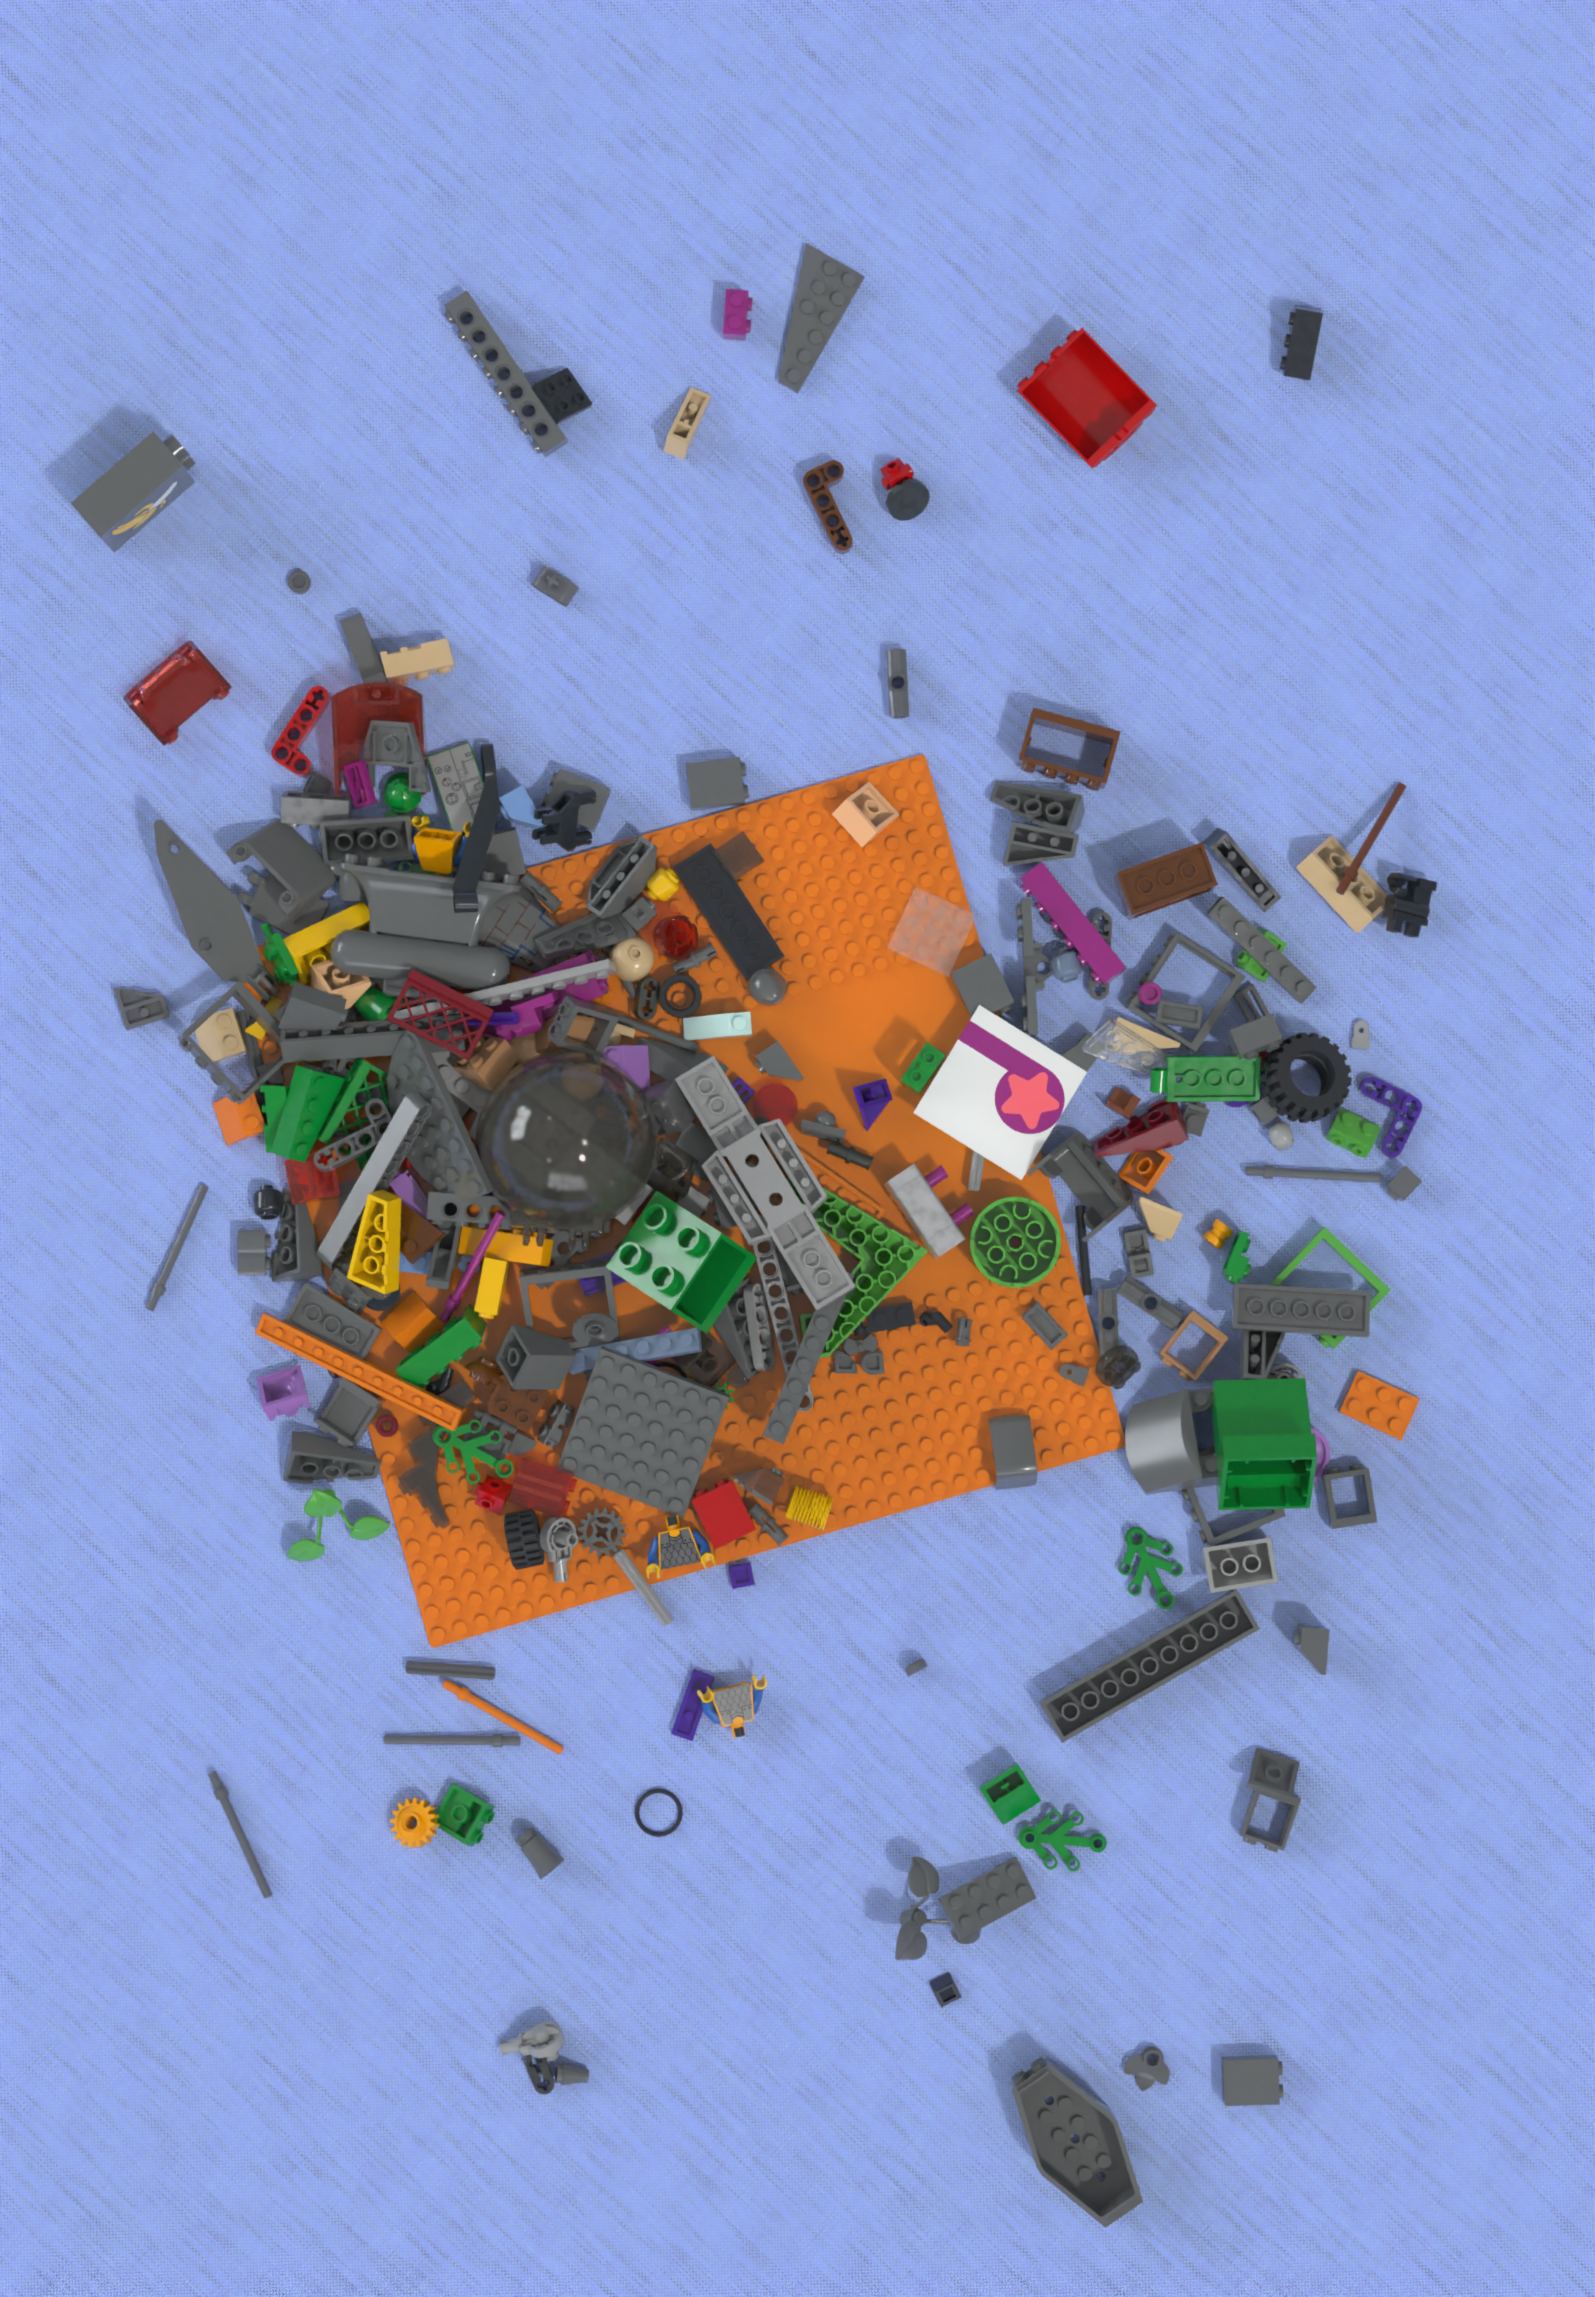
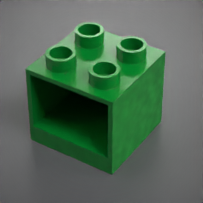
M656 1191L606 1268L707 1334L757 1257L720 1231Z

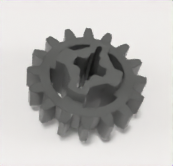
M606 1507L603 1509V1513H600L598 1508H595L594 1515L587 1512L588 1520H580L584 1527H578V1531L583 1532V1535L579 1536L578 1540H585L582 1547L589 1546V1554L594 1552V1550L597 1551V1557H600L602 1552H605L606 1556H610L611 1549L614 1552H618L616 1545L623 1546L624 1542L620 1539L621 1537H627V1534L622 1532V1529L627 1526L625 1524L620 1525L619 1523L623 1517L615 1518L616 1511L613 1510L609 1514ZM597 1517H607L611 1521L603 1523ZM589 1524L593 1527V1533L590 1537L587 1536ZM597 1525L608 1529L606 1532L607 1538L597 1536L599 1532ZM617 1527V1538L614 1541L611 1537L612 1529ZM597 1541L604 1542L608 1547H597L594 1543Z

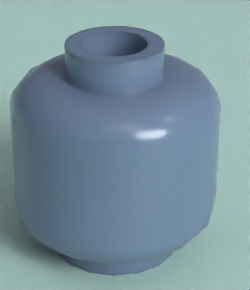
M1069 948L1059 949L1050 960L1054 977L1061 980L1062 983L1077 980L1079 978L1078 975L1082 973L1081 962L1076 957L1078 955L1077 952L1069 951Z

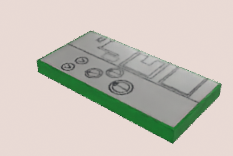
M470 742L427 757L452 831L462 832V836L466 834L463 830L465 823L471 822L469 830H471L484 788V782Z

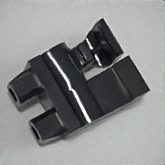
M1391 873L1387 877V883L1393 894L1386 896L1385 911L1382 912L1381 917L1387 919L1386 931L1401 933L1402 924L1404 923L1406 924L1404 936L1418 938L1421 926H1428L1427 918L1430 911L1432 891H1436L1438 882L1402 873ZM1407 882L1406 889H1403L1402 886Z

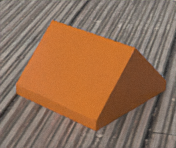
M1161 1149L1132 1153L1118 1176L1147 1196L1169 1165L1173 1156Z
M414 1291L381 1322L390 1335L408 1353H411L419 1345H424L431 1335L445 1325Z

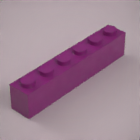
M1042 861L1020 878L1023 883L1020 887L1028 897L1031 894L1037 900L1034 903L1042 914L1046 912L1051 919L1048 922L1056 932L1059 929L1065 935L1062 938L1070 949L1074 947L1079 954L1076 957L1083 966L1087 964L1093 970L1090 974L1098 984L1102 982L1106 986L1126 970L1123 962Z

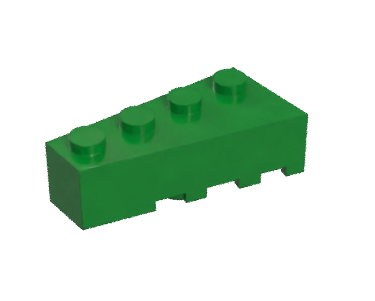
M296 1065L271 1153L305 1162L346 1079Z
M471 1304L464 1308V1315L459 1319L454 1316L448 1321L442 1333L436 1331L426 1341L427 1345L425 1347L422 1344L419 1345L397 1364L395 1371L403 1380L423 1388L430 1382V1377L434 1374L439 1376L448 1368L447 1365L450 1362H458L465 1356L464 1352L470 1347L475 1349L483 1342L482 1338L487 1323L482 1317H479L478 1312L474 1311Z

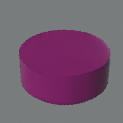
M1146 982L1138 990L1140 1001L1147 1005L1156 1004L1162 996L1160 986L1154 982Z

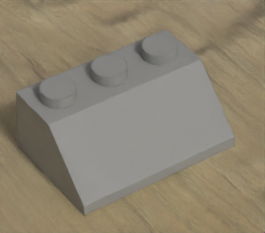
M1271 1537L1201 1548L1210 1593L1278 1583Z

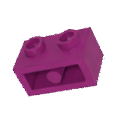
M726 289L723 339L746 341V333L751 331V320L747 319L748 311H752L753 298L749 297V290Z

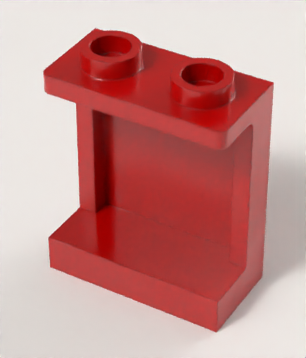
M727 1478L715 1483L716 1488L709 1492L705 1488L694 1493L695 1498L691 1500L715 1549L756 1530L733 1480L728 1482Z

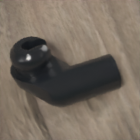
M447 1368L441 1374L440 1379L429 1382L426 1385V1391L436 1396L447 1391L450 1388L454 1369Z

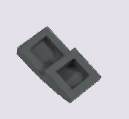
M1146 1228L1123 1231L1131 1278L1154 1275Z

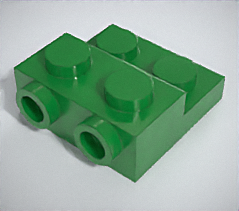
M1243 1231L1236 1233L1221 1274L1225 1275L1224 1280L1233 1284L1239 1283L1242 1277H1247L1251 1268V1264H1248L1250 1258L1242 1256V1253L1248 1251L1251 1240L1248 1239L1249 1234Z
M452 1783L436 1814H439L437 1823L440 1826L438 1828L465 1845L474 1846V1844L480 1843L483 1839L484 1832L482 1830L485 1824H489L493 1820L495 1806L458 1784Z

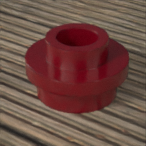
M386 1414L378 1418L376 1430L381 1436L391 1437L398 1431L399 1423L394 1416ZM386 1421L392 1425L390 1430H385L383 1427Z

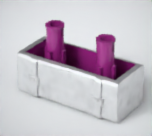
M914 1163L887 1181L884 1187L890 1194L892 1201H895L922 1241L924 1248L928 1250L935 1260L965 1240L957 1225L974 1215L970 1206L965 1203L949 1214L932 1189L942 1180L948 1178L945 1169L940 1165L926 1176H923Z

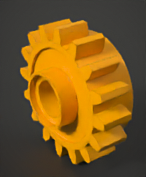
M421 1798L405 1799V1804H397L399 1811H392L396 1817L395 1819H390V1822L394 1823L395 1827H392L390 1830L391 1832H397L394 1839L401 1840L400 1845H408L409 1848H416V1846L424 1847L425 1843L432 1842V1836H437L436 1828L440 1826L437 1823L439 1814H435V1806H428V1800L421 1801ZM416 1818L417 1826L414 1828L413 1821Z

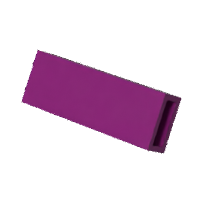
M588 951L518 981L598 962L599 960L595 954L593 955L592 951ZM606 978L588 979V982L585 984H567L566 988L558 990L561 998L554 1001L555 1006L542 1011L545 1019L555 1015L565 996L587 1002L609 993L607 989L609 988ZM551 988L545 990V993L540 995L527 994L523 995V998L520 1000L506 999L502 1000V1003L499 1005L490 1006L486 1004L485 1006L493 1009L494 1012H512L510 1007L555 990ZM475 1025L476 1030H479L481 1025ZM487 1025L483 1034L498 1037L495 1025Z

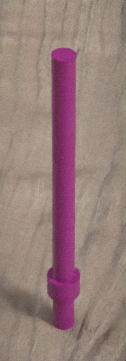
M498 1210L457 1287L453 1294L447 1298L445 1302L446 1307L439 1318L442 1322L447 1323L453 1311L458 1309L461 1303V1296L505 1217L503 1211Z

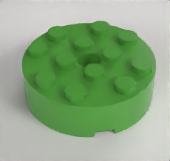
M1006 1197L988 1205L974 1221L969 1237L970 1254L979 1272L989 1281L1008 1288L1026 1287L1043 1279L1055 1266L1061 1247L1059 1227L1052 1214L1038 1202L1023 1197ZM1012 1236H1018L1021 1239L1022 1243L1018 1249H1013L1009 1246V1239Z

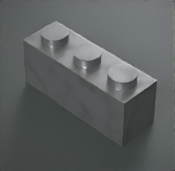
M284 791L281 796V823H287V826L290 827L307 824L311 828H320L319 821L351 819L352 796Z

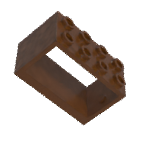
M1033 707L1017 766H1021L1020 770L1028 773H1034V770L1043 772L1042 776L1050 779H1055L1056 776L1065 778L1064 782L1077 785L1079 782L1086 784L1087 789L1099 791V788L1104 789L1107 783L1121 731ZM1033 724L1110 744L1108 758H1105L1103 765L1105 769L1102 778L1024 757L1027 746L1031 742L1030 734Z
M1203 842L1119 871L1113 878L1128 920L1214 890L1218 885Z

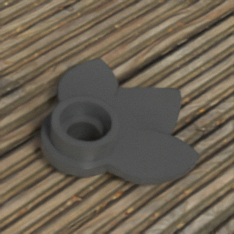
M1154 2046L1145 2048L1141 2054L1131 2056L1124 2067V2073L1129 2075L1136 2074V2082L1141 2091L1150 2088L1155 2081L1166 2085L1170 2076L1169 2068L1163 2062L1164 2056L1162 2051ZM1155 2054L1156 2060L1151 2062L1148 2060V2056Z

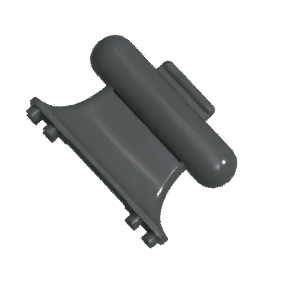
M348 853L345 854L344 862H339V869L352 874L362 885L368 901L370 918L369 931L349 929L340 932L334 938L330 948V955L333 965L340 972L349 975L384 979L383 993L387 996L395 997L399 996L411 969L451 989L480 991L505 985L508 982L511 966L507 955L502 950L494 947L479 946L478 940L484 920L492 906L501 897L522 891V885L518 884L519 875L504 874L503 882H496V872L483 871L476 889L478 912L454 913L452 891L455 881L454 877L393 870L392 868L383 867L384 858L368 857L367 865L360 864L361 855ZM409 987L406 997L420 999L418 990ZM433 998V999H430V1000H427V1001L436 1002V1001H438V1000H436V999Z

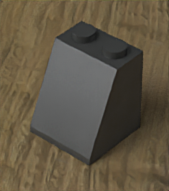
M512 1325L495 1360L513 1389L559 1390L576 1355L567 1340L522 1326Z

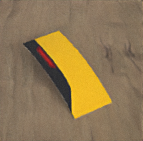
M270 996L271 1000L267 1003L262 998L260 1003L274 1017L273 1013L279 1009L283 1001ZM252 1017L245 1032L262 1040L266 1031Z

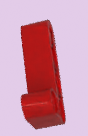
M315 686L309 690L271 750L273 759L279 765L299 777H307L313 770L311 761L300 753L299 750L330 703V695L322 686ZM322 693L324 700H318L316 702V698L314 696L316 694L320 695ZM311 703L313 706L315 704L318 710L315 711V709L308 704ZM305 711L313 713L312 719L308 722L301 719ZM299 730L301 733L300 738L290 740V732ZM284 748L287 749L288 756L285 759H278V751ZM299 761L307 762V768L304 771L299 772L296 770V764Z

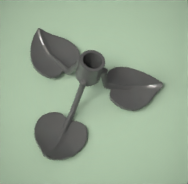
M917 1856L912 1857L908 1884L915 1896L923 1898L915 1905H911V1910L903 1911L900 1915L902 1926L896 1942V1960H916L923 1957L927 1949V1938L921 1932V1926L927 1923L950 1924L948 1919H927L925 1912L918 1909L920 1905L929 1899V1894L938 1891L939 1875L929 1861ZM953 1929L951 1930V1935L958 1943L971 1944L979 1939L981 1929L960 1940L957 1939Z

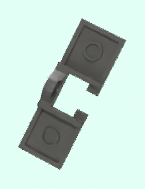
M1022 898L1020 904L1016 906V919H1021V926L1017 929V940L1022 942L1025 992L1021 996V1010L1025 1009L1026 1017L1022 1019V1032H1027V1035L1030 1037H1036L1038 1034L1036 992L1044 990V982L1052 975L1053 970L1050 960L1041 953L1042 943H1033L1031 898ZM1039 963H1048L1050 965V972L1045 975L1040 974L1037 969Z

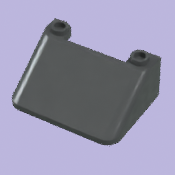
M281 819L272 821L235 843L225 852L234 865L237 862L246 861L253 855L286 888L279 897V906L292 923L326 893L337 880V875L331 871L330 865H324V858L293 827L287 826V823H281Z

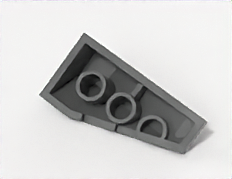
M292 1431L287 1448L283 1481L312 1484L313 1480L326 1479V1482H334V1478L345 1477L348 1480L377 1478L381 1460L316 1434Z

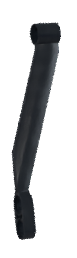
M481 744V764L485 785L452 889L454 913L478 912L476 889L500 814L493 744Z

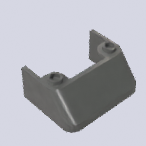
M1075 1132L1027 1172L1030 1176L1040 1168L1047 1177L1056 1178L1060 1176L1088 1209L1083 1215L1084 1223L1092 1231L1082 1238L1084 1242L1110 1223L1134 1201L1130 1189L1103 1157L1095 1156L1094 1146L1080 1132Z

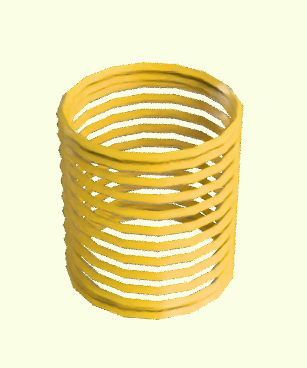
M795 1485L785 1518L791 1520L793 1517V1521L796 1519V1522H799L800 1520V1524L803 1522L804 1525L807 1522V1526L813 1527L814 1525V1528L817 1527L823 1531L834 1497L829 1496L828 1499V1495H826L824 1499L825 1494L821 1496V1492L817 1497V1491L814 1494V1490H812L810 1494V1489L807 1491V1488H805L803 1491V1487L800 1489V1486Z

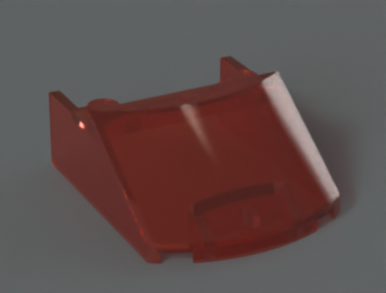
M368 682L348 687L331 697L335 797L343 794V766L360 760L359 748H364L371 720L414 722L428 775L423 694L410 687L396 683ZM421 792V795L427 794V792Z

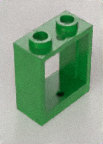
M926 1042L899 1083L916 1095H919L943 1061L945 1054Z

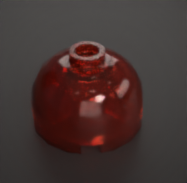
M672 915L663 918L656 925L653 931V943L660 955L672 960H684L691 956L689 954L693 949L697 948L699 935L696 925L688 920L690 918L683 915Z

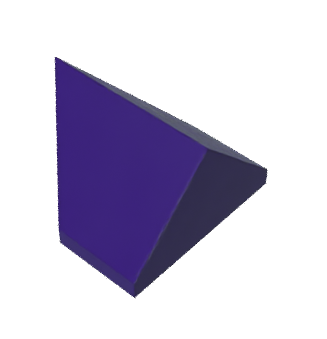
M886 1078L852 1088L866 1132L889 1101L893 1100Z

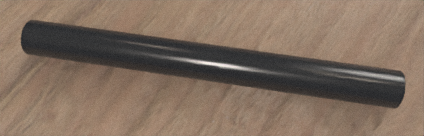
M1084 1205L1075 1206L1082 1287L1083 1296L1092 1295L1088 1243L1082 1240L1087 1235L1083 1217L1085 1211Z

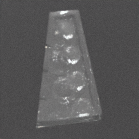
M1112 1017L1081 1046L1082 1052L1149 1076L1151 1068H1167L1165 1056H1170Z

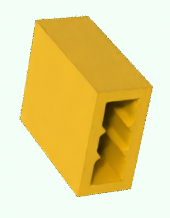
M484 1258L474 1311L479 1312V1317L494 1319V1315L500 1316L510 1262Z

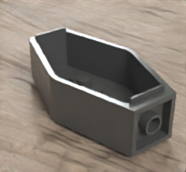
M1040 2057L1031 2064V2069L1025 2073L1023 2070L1019 2071L1012 2077L1013 2081L1010 2082L1036 2167L1044 2178L1106 2228L1143 2202L1117 2119L1108 2106L1047 2057L1043 2060ZM1048 2096L1054 2099L1051 2105L1045 2103V2099ZM1074 2134L1080 2138L1077 2143L1071 2141V2136ZM1100 2172L1105 2174V2179L1102 2181L1096 2178Z

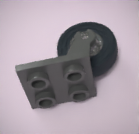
M337 1268L333 1271L327 1283L329 1289L335 1295H341L352 1310H358L360 1313L366 1307L374 1311L388 1310L397 1303L400 1297V1284L399 1290L387 1294L380 1293L362 1284L358 1288Z

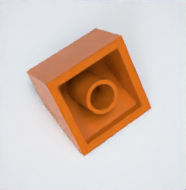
M256 1091L239 1105L236 1102L233 1103L228 1097L212 1103L227 1146L264 1134V1125L268 1124L262 1112Z

